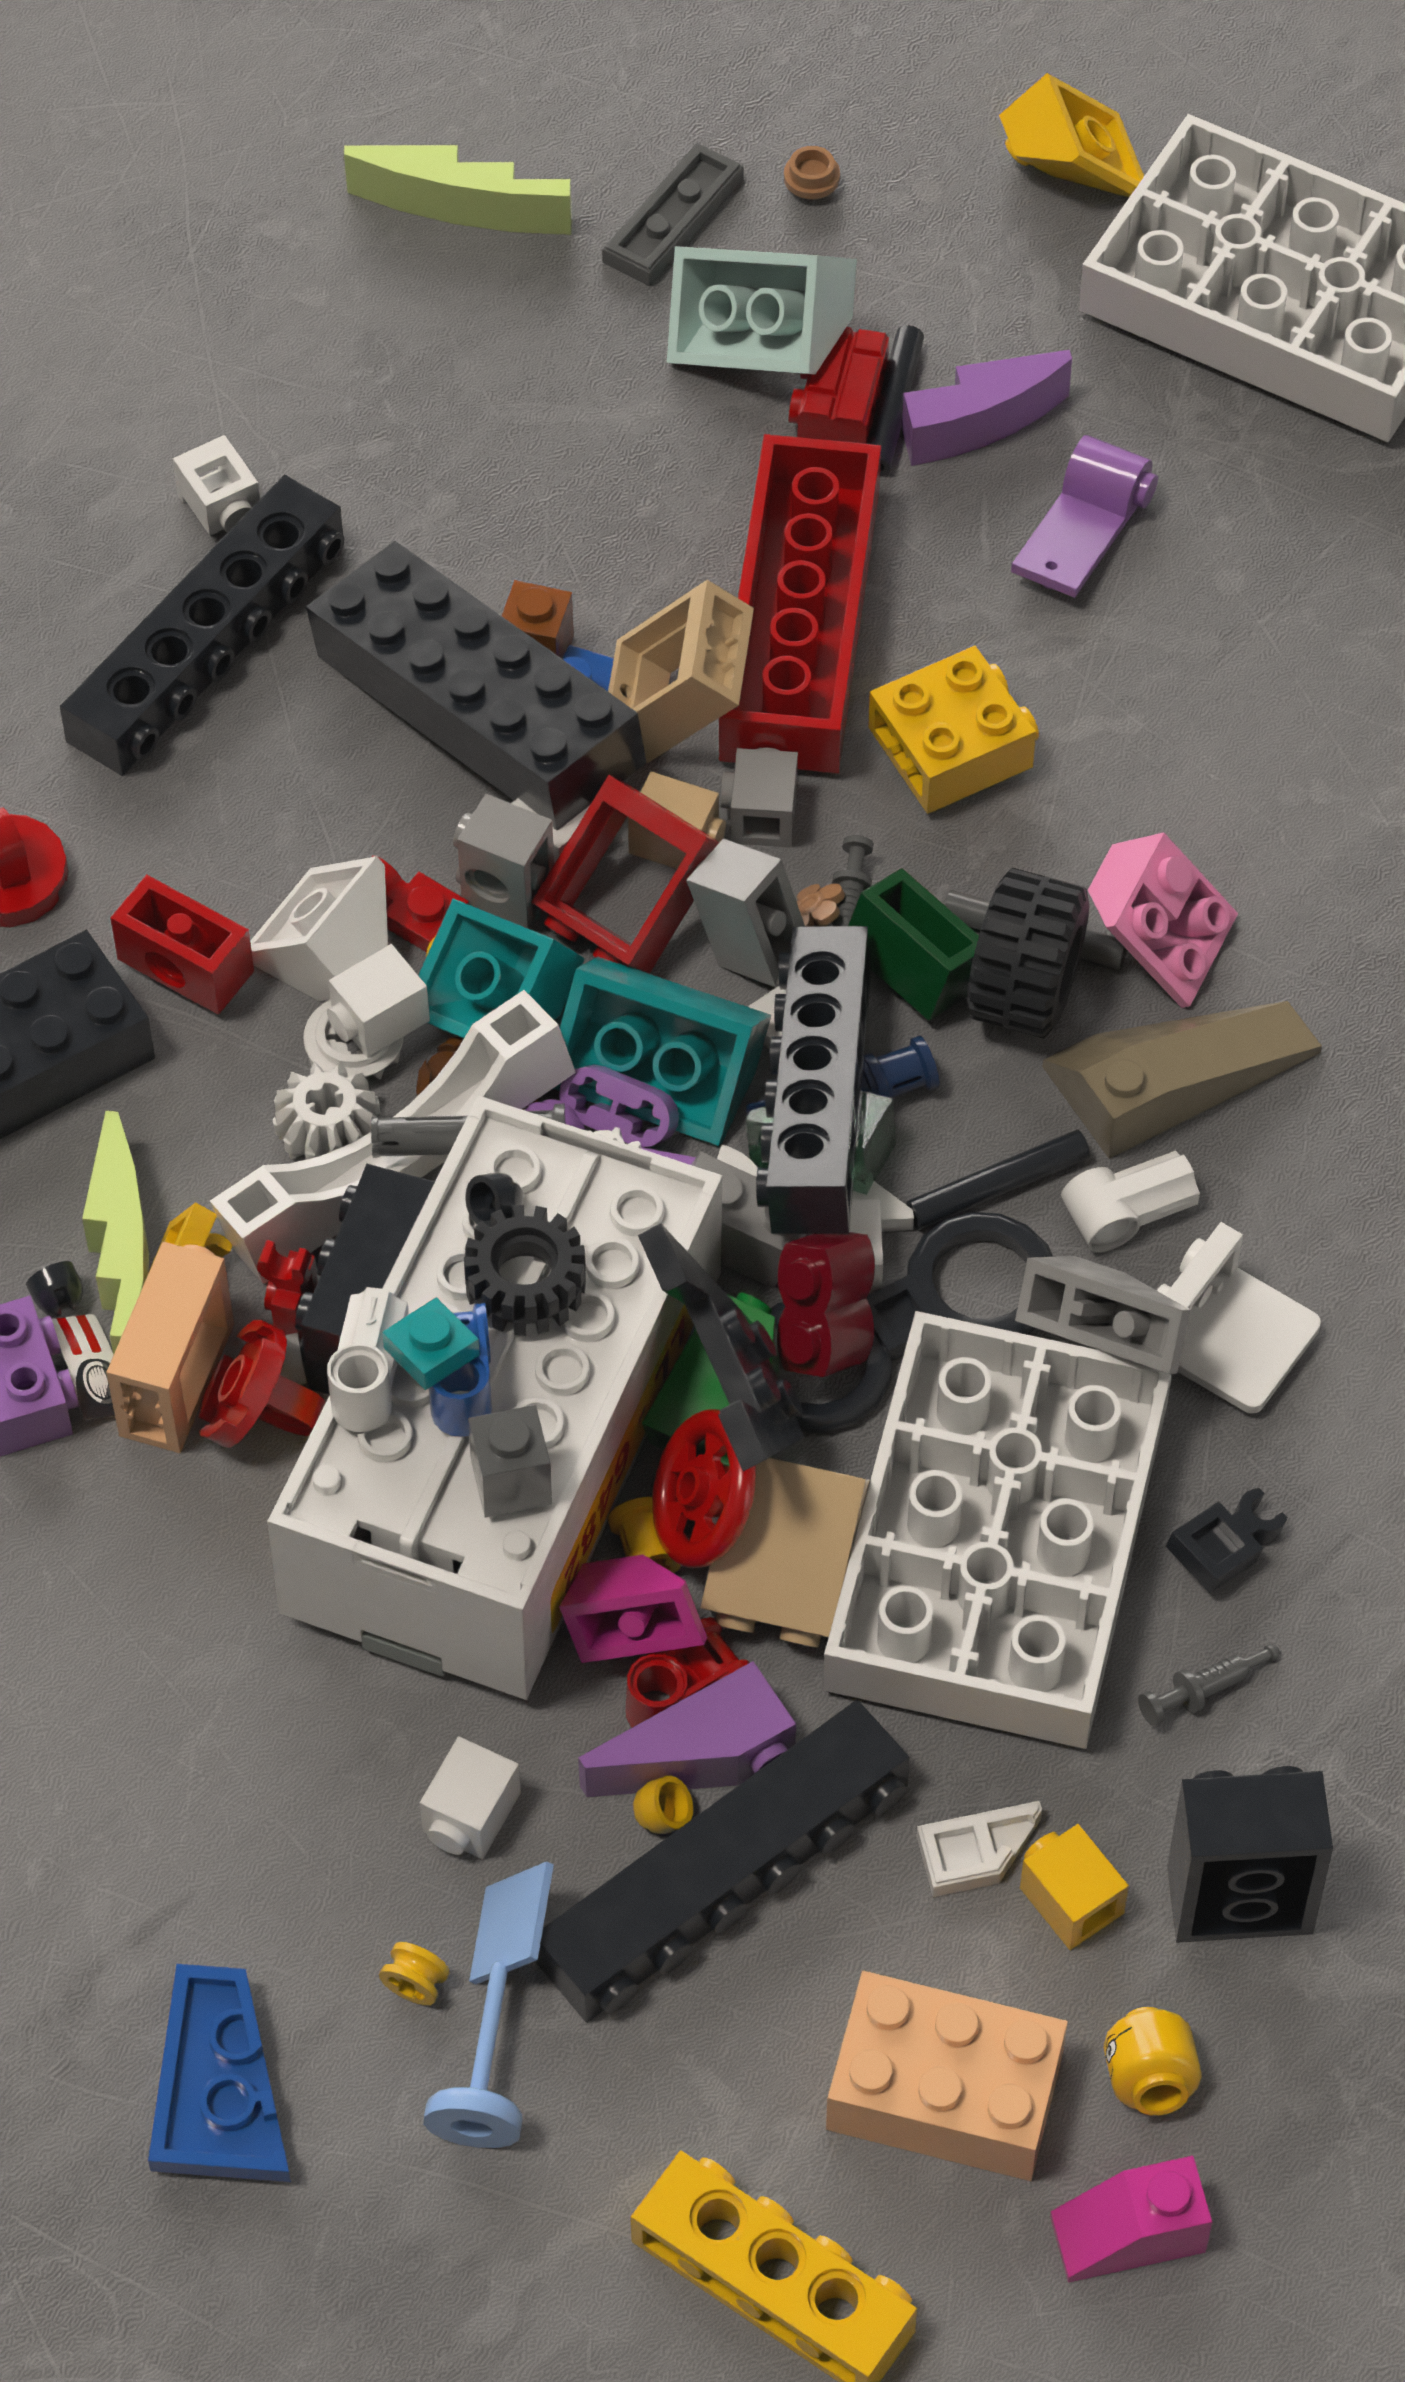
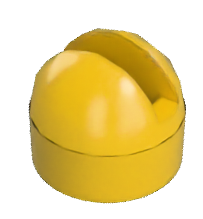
M664 1776L648 1782L637 1791L632 1804L636 1821L643 1828H647L657 1834H667L676 1831L691 1821L693 1816L691 1794L686 1785L674 1776Z

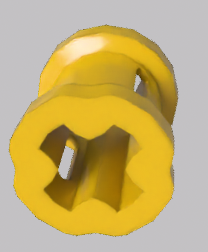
M642 1497L626 1501L610 1512L607 1519L611 1532L620 1536L626 1557L643 1554L672 1573L680 1569L681 1565L674 1562L667 1555L657 1538L653 1522L652 1497Z

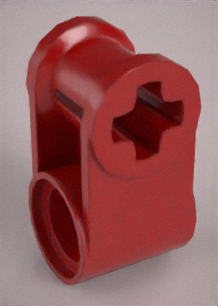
M715 1618L701 1619L707 1635L704 1645L649 1653L646 1656L640 1657L631 1665L627 1674L626 1719L631 1728L750 1663L745 1659L739 1660L721 1637L722 1627ZM650 1691H661L669 1695L670 1698L663 1701H652L646 1699L643 1694Z

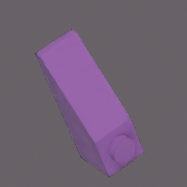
M754 1661L578 1757L580 1788L586 1797L634 1794L648 1782L664 1776L677 1777L688 1789L738 1786L796 1744V1723Z

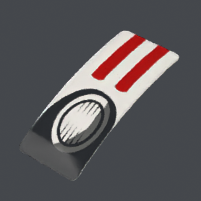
M88 1314L52 1319L60 1349L75 1388L82 1417L85 1420L115 1416L106 1374L113 1358V1352L96 1316Z

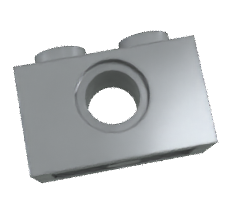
M485 794L473 814L465 813L457 825L453 838V846L458 848L459 865L456 872V882L461 886V897L468 900L469 905L532 930L544 910L531 902L554 866L552 820Z

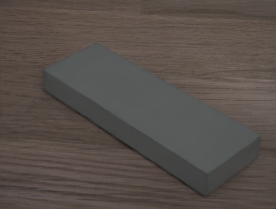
M696 143L602 249L603 263L650 286L674 259L675 246L685 247L743 181L744 166Z

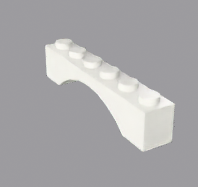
M525 990L521 991L472 1024L458 1050L438 1076L408 1106L393 1117L468 1116L478 1095L519 1109L525 1108L576 1073L559 1025ZM370 1132L349 1145L319 1157L290 1164L262 1165L210 1200V1203L226 1238L232 1244V1249L264 1285L268 1280L257 1271V1263L267 1240L274 1241L277 1252L288 1257L290 1250L298 1252L299 1248H304L311 1253L323 1245L327 1238L336 1236L342 1225V1222L339 1221V1210L345 1190L349 1185L358 1186L366 1163L421 1178L444 1163L448 1155L380 1156V1158H373V1143H371Z

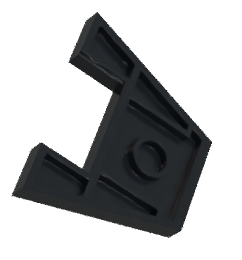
M662 1223L639 1234V1240L662 1291L685 1304L730 1404L719 1410L720 1414H718V1417L743 1472L803 1438L804 1435L796 1419V1416L802 1413L800 1401L785 1378L778 1380L769 1360L776 1356V1349L761 1322L758 1320L752 1322Z

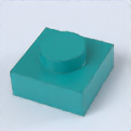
M437 1297L382 1332L384 1349L425 1391L480 1355L479 1339Z

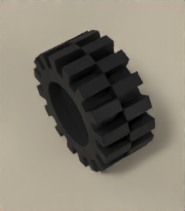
M524 1205L512 1206L513 1218L506 1219L500 1209L491 1213V1228L483 1221H480L474 1228V1239L468 1237L464 1257L466 1295L470 1305L485 1303L487 1318L492 1314V1328L503 1332L507 1323L511 1322L514 1323V1335L526 1336V1324H535L539 1335L549 1332V1318L552 1317L561 1326L569 1320L568 1308L576 1312L582 1303L581 1293H585L586 1288L584 1245H581L580 1234L577 1229L573 1227L567 1231V1219L559 1213L549 1222L547 1208L536 1206L534 1216L532 1217L524 1216ZM520 1256L540 1258L551 1267L548 1277L537 1283L525 1285L515 1284L503 1279L499 1270L503 1263Z

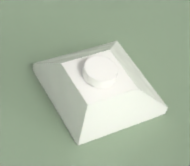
M376 856L310 868L251 939L254 966L317 1001L331 1000L328 980L388 946L385 865Z

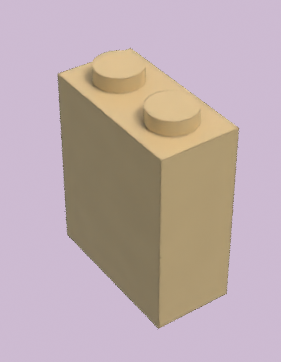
M768 1458L757 1464L755 1494L748 1520L740 1537L730 1551L720 1560L709 1566L701 1609L717 1612L716 1620L722 1627L754 1633L756 1621L781 1626L779 1638L781 1640L819 1647L821 1636L829 1637L870 1480Z

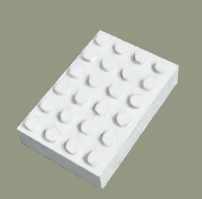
M1187 114L1083 263L1079 311L1389 442L1405 418V203Z
M915 1311L824 1653L823 1690L1087 1749L1167 1409L1172 1374L1155 1370L1101 1350Z

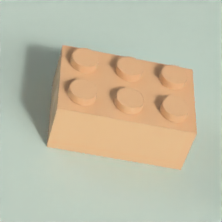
M862 1970L827 2098L826 2130L1032 2181L1063 2057L1068 2021Z

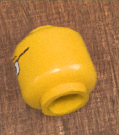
M1141 2007L1132 2010L1125 2017L1118 2020L1107 2032L1103 2048L1112 2088L1116 2098L1127 2107L1147 2115L1169 2114L1180 2109L1198 2089L1202 2078V2071L1191 2027L1180 2015L1154 2007Z

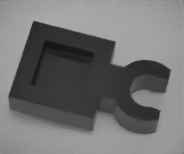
M1260 1488L1247 1491L1241 1497L1234 1514H1231L1218 1501L1173 1531L1170 1535L1166 1548L1209 1593L1256 1563L1263 1550L1261 1545L1275 1541L1288 1517L1283 1512L1271 1520H1262L1254 1515L1253 1511L1258 1508L1265 1494Z

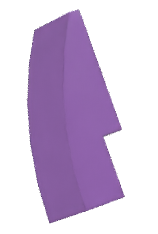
M1070 350L956 366L955 385L903 393L902 433L911 466L948 459L985 447L1016 433L1046 415L1069 397L1072 367Z

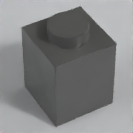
M536 1405L468 1418L471 1463L484 1517L551 1505V1463Z

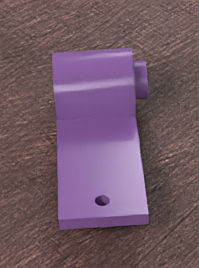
M1083 436L1069 460L1062 493L1013 561L1011 572L1042 584L1047 589L1052 588L1075 598L1138 506L1146 508L1150 503L1158 483V476L1151 473L1152 461L1092 436Z

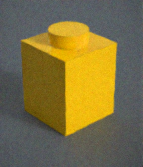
M1076 1824L1060 1836L1056 1832L1044 1835L1026 1851L1022 1865L1020 1889L1069 1950H1072L1125 1913L1129 1885L1079 1824Z

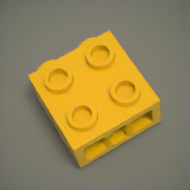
M976 645L870 691L868 728L927 814L1033 768L1035 741L1039 738L1036 721L1028 708L1025 706L1019 708L1009 694L1008 684L1001 669L994 663L989 665Z

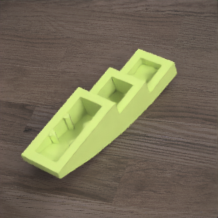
M458 145L344 146L347 193L398 211L457 225L508 232L571 235L570 179H515L514 162H459Z
M105 1111L82 1221L88 1251L101 1253L96 1281L102 1309L114 1311L109 1335L114 1355L147 1279L149 1251L135 1165L118 1112Z

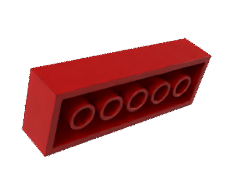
M764 434L738 599L753 607L754 611L739 705L719 717V761L735 763L737 748H774L779 751L798 752V769L839 773L880 491L881 445Z

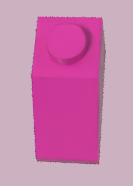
M643 1554L582 1564L559 1606L581 1663L701 1646L707 1640L706 1632L686 1581Z
M1193 2156L1124 2170L1057 2207L1050 2213L1068 2283L1206 2253L1212 2226V2219Z

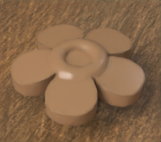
M814 884L797 894L798 901L796 902L805 927H814V924L816 927H825L838 917L840 909L836 904L840 903L845 897V892L839 884H830L823 888L819 884Z

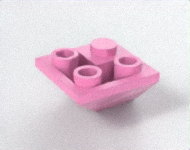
M1165 833L1112 844L1088 892L1106 928L1181 1008L1190 1007L1238 913Z

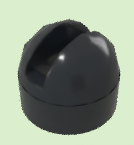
M494 1172L477 1175L467 1185L465 1193L466 1207L471 1219L476 1224L483 1221L491 1227V1213L500 1209L506 1219L513 1218L512 1206L523 1205L524 1192L520 1185L514 1183L513 1179L505 1173Z
M61 1261L48 1265L34 1273L26 1282L27 1289L34 1303L44 1313L55 1317L62 1315L60 1304L67 1302L69 1307L74 1310L82 1300V1282L73 1263L70 1261Z

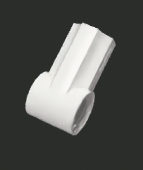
M1177 1151L1114 1174L1107 1167L1089 1169L1070 1180L1061 1193L1065 1206L1089 1249L1093 1252H1106L1122 1246L1132 1239L1140 1226L1198 1205L1200 1195L1190 1163L1185 1155H1179Z
M366 1287L363 1292L351 1295L338 1350L331 1356L327 1364L332 1414L338 1424L354 1432H368L379 1428L388 1420L392 1412L391 1388L398 1362L384 1349L382 1332L409 1315L408 1302L397 1298L387 1289Z

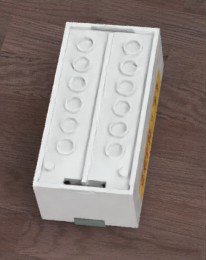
M478 1095L382 1289L390 1290L394 1296L408 1302L409 1314L435 1297L452 1313L473 1310L475 1303L470 1305L466 1295L464 1257L468 1237L474 1239V1228L477 1224L468 1213L465 1193L469 1181L477 1175L494 1172L509 1175L514 1183L520 1185L524 1192V1216L533 1217L535 1207L540 1206L547 1208L549 1222L559 1213L567 1219V1231L573 1227L577 1229L580 1234L581 1245H584L586 1288L585 1293H581L582 1303L578 1310L575 1312L568 1308L569 1320L559 1326L551 1317L549 1318V1332L539 1335L535 1324H526V1336L514 1335V1323L508 1322L504 1331L501 1332L492 1328V1314L487 1318L491 1363H489L491 1413L536 1405L551 1463L552 1504L485 1518L471 1463L469 1436H451L442 1432L434 1424L430 1410L429 1390L425 1391L397 1363L391 1388L392 1412L388 1420L379 1428L368 1432H354L343 1428L336 1422L332 1414L329 1396L267 1524L280 1614L362 1642V1648L433 1674L443 1677L444 1673L448 1672L527 1700L564 1619L559 1606L582 1564L590 1562L608 1522L607 1518L616 1505L647 1435L642 1422L695 1330L685 1304L662 1291L638 1235L662 1223L717 1283L721 1274L722 1175ZM520 1256L503 1263L499 1273L503 1279L509 1282L525 1285L537 1283L548 1277L551 1267L540 1258ZM468 1391L452 1392V1394L468 1393Z

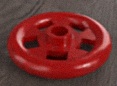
M719 1409L700 1411L686 1419L676 1429L663 1451L654 1480L652 1513L657 1538L664 1551L674 1562L688 1568L709 1566L720 1560L730 1551L746 1525L755 1494L756 1465L743 1472L718 1417V1414H720ZM705 1439V1454L696 1456V1447ZM726 1452L728 1455L729 1467L721 1463V1457ZM712 1518H719L717 1523L714 1525V1523L712 1522ZM687 1519L695 1521L690 1539L684 1533Z

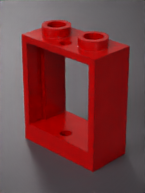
M608 775L531 903L549 914L544 924L572 942L576 943L579 936L582 935L598 945L593 953L594 957H601L627 967L631 966L650 974L694 902L686 880L694 872L698 864L705 860L720 842L632 786ZM627 816L686 853V856L632 944L573 906Z

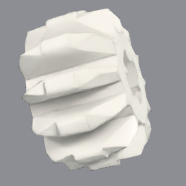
M314 1061L310 1069V1076L305 1077L291 1072L290 1078L287 1081L288 1089L277 1090V1095L274 1099L275 1117L273 1118L275 1135L278 1136L279 1140H284L285 1151L289 1154L290 1159L305 1155L307 1160L342 1148L370 1133L372 1116L380 1114L378 1096H375L374 1091H369L368 1080L364 1077L363 1072L348 1077L347 1069L341 1061L331 1072H323V1069Z

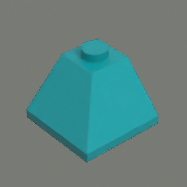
M452 899L418 974L427 986L430 1021L427 1024L464 1039L472 1024L523 990L555 1020L560 1016L567 1001L576 968L583 965L585 958L555 939Z

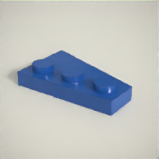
M176 1964L148 2157L150 2171L291 2182L246 1969Z

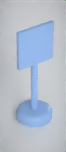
M547 1861L489 1885L485 1889L469 1982L476 1985L486 1980H489L471 2084L470 2087H453L438 2091L428 2099L424 2114L423 2125L429 2132L444 2140L477 2148H500L510 2146L519 2141L522 2126L521 2111L511 2100L500 2094L488 2091L487 2088L507 1973L538 1960L554 1864Z

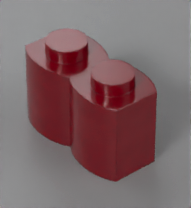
M849 1232V1234H811L787 1242L783 1247L778 1265V1285L785 1308L778 1324L777 1346L780 1361L785 1371L825 1377L867 1360L874 1338L873 1315L867 1296L871 1291L875 1275L874 1252L867 1234Z

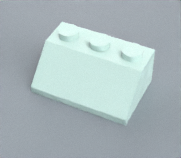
M675 246L667 363L816 374L852 319L857 259Z

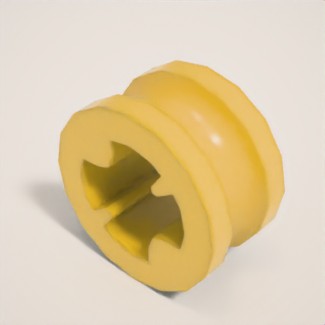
M397 1942L390 1952L394 1963L386 1964L382 1967L379 1979L389 1990L408 2001L420 2005H432L438 1997V1990L435 1988V1984L443 1983L447 1980L450 1974L449 1967L437 1955L425 1948L407 1942Z

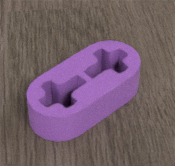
M590 1065L575 1069L576 1073L564 1080L560 1085V1101L574 1109L576 1116L583 1125L597 1131H612L615 1127H618L621 1130L623 1141L628 1144L639 1141L641 1147L644 1148L663 1143L674 1134L678 1127L679 1113L677 1105L670 1095L656 1087L608 1067ZM596 1080V1092L612 1099V1106L606 1103L591 1105L587 1109L584 1107L586 1096L578 1092L579 1085L588 1084ZM652 1103L654 1105L652 1115L660 1120V1126L647 1129L644 1133L641 1131L642 1120L625 1112L626 1106L639 1109Z

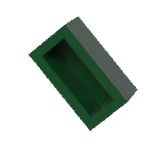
M903 868L861 892L848 926H868L871 970L928 1021L966 998L972 961L979 935Z

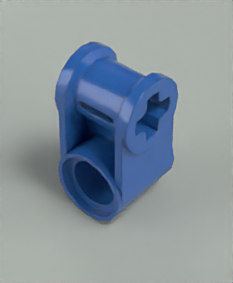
M485 1303L475 1304L472 1311L453 1313L479 1339L480 1355L428 1389L433 1422L442 1432L451 1436H469L468 1418L491 1414L492 1412L489 1370L491 1355ZM468 1391V1393L452 1394V1392Z

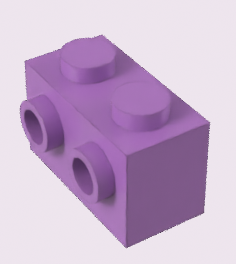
M31 1295L0 1304V1456L72 1435L68 1410L79 1407L68 1369L56 1372L51 1356L60 1354L61 1349L50 1316L38 1319Z

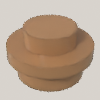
M805 146L796 150L784 167V183L787 189L801 198L820 199L826 197L836 190L840 182L839 165L828 150L819 146Z

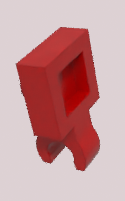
M378 857L385 865L387 929L427 952L429 943L437 935L452 899L468 905L469 901L420 871L417 872L409 883H406L388 862Z
M267 1240L257 1263V1271L269 1281L265 1293L264 1308L272 1312L273 1326L283 1330L285 1335L298 1333L301 1340L302 1331L295 1328V1318L303 1294L306 1291L314 1293L318 1284L315 1256L311 1255L307 1249L299 1248L298 1252L290 1250L288 1257H285L277 1252L274 1241Z

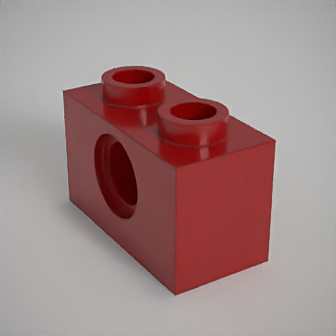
M147 874L110 917L117 960L218 1015L254 972L249 929Z

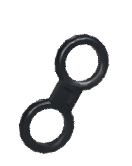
M969 1212L945 1219L923 1235L908 1261L907 1276L867 1296L873 1315L874 1338L870 1354L866 1360V1372L859 1385L845 1397L825 1404L800 1402L802 1413L797 1415L796 1419L802 1432L829 1433L855 1425L878 1407L891 1383L893 1360L904 1355L915 1311L1026 1335L1036 1329L1035 1327L1015 1321L1017 1308L1009 1314L992 1319L970 1318L952 1310L938 1296L932 1281V1273L942 1256L955 1246L971 1241L999 1243L1013 1249L1026 1263L1027 1258L1053 1257L1048 1244L1027 1224L999 1213ZM779 1302L771 1308L773 1311L771 1315L775 1317L777 1327L785 1308L783 1302Z

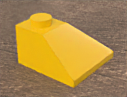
M1048 73L999 115L1008 137L1005 140L1006 148L1011 156L1023 166L1030 164L1051 176L1126 197L1131 196L1144 177L1119 113Z

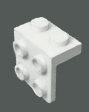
M1220 1222L1207 1241L1198 1238L1190 1246L1180 1265V1272L1182 1273L1172 1287L1162 1284L1157 1291L1190 1309L1178 1372L1247 1413H1257L1263 1409L1317 1336L1321 1321L1315 1312L1239 1269L1238 1262L1243 1234Z

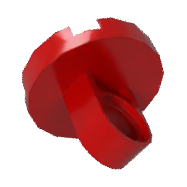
M2 807L0 808V927L11 928L34 922L52 910L59 901L58 892L64 885V882L67 881L69 870L60 838L45 823L26 815L9 814Z
M254 1319L237 1335L238 1338L247 1342L238 1356L233 1359L224 1354L207 1387L200 1408L199 1418L210 1423V1425L206 1424L199 1430L200 1436L226 1448H231L240 1442L256 1423L257 1419H261L279 1429L296 1435L310 1436L326 1404L325 1399L319 1394L280 1375L287 1347L285 1332L263 1320Z

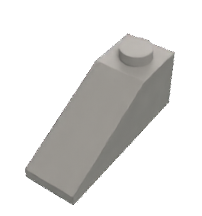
M1077 1256L1027 1258L1015 1321L1167 1374H1177L1190 1309L1125 1272Z

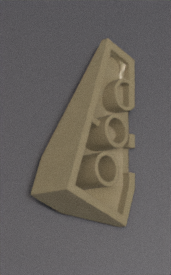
M1288 1001L1098 1033L1044 1059L1042 1067L1110 1159L1321 1053L1322 1045Z

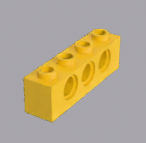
M680 2150L631 2215L632 2243L836 2381L880 2382L915 2333L917 2308L911 2304L912 2298L908 2292L888 2277L878 2275L873 2279L853 2266V2260L849 2253L830 2238L820 2235L815 2240L792 2225L794 2223L792 2216L775 2201L764 2196H760L756 2201L735 2187V2180L732 2175L715 2161L706 2157H702L697 2161ZM721 2219L733 2224L737 2230L726 2239L714 2240L706 2237L700 2229L711 2220ZM783 2259L791 2263L796 2270L785 2279L774 2280L764 2276L758 2268L767 2260ZM840 2298L849 2302L855 2311L847 2318L833 2320L822 2315L817 2307L827 2299Z

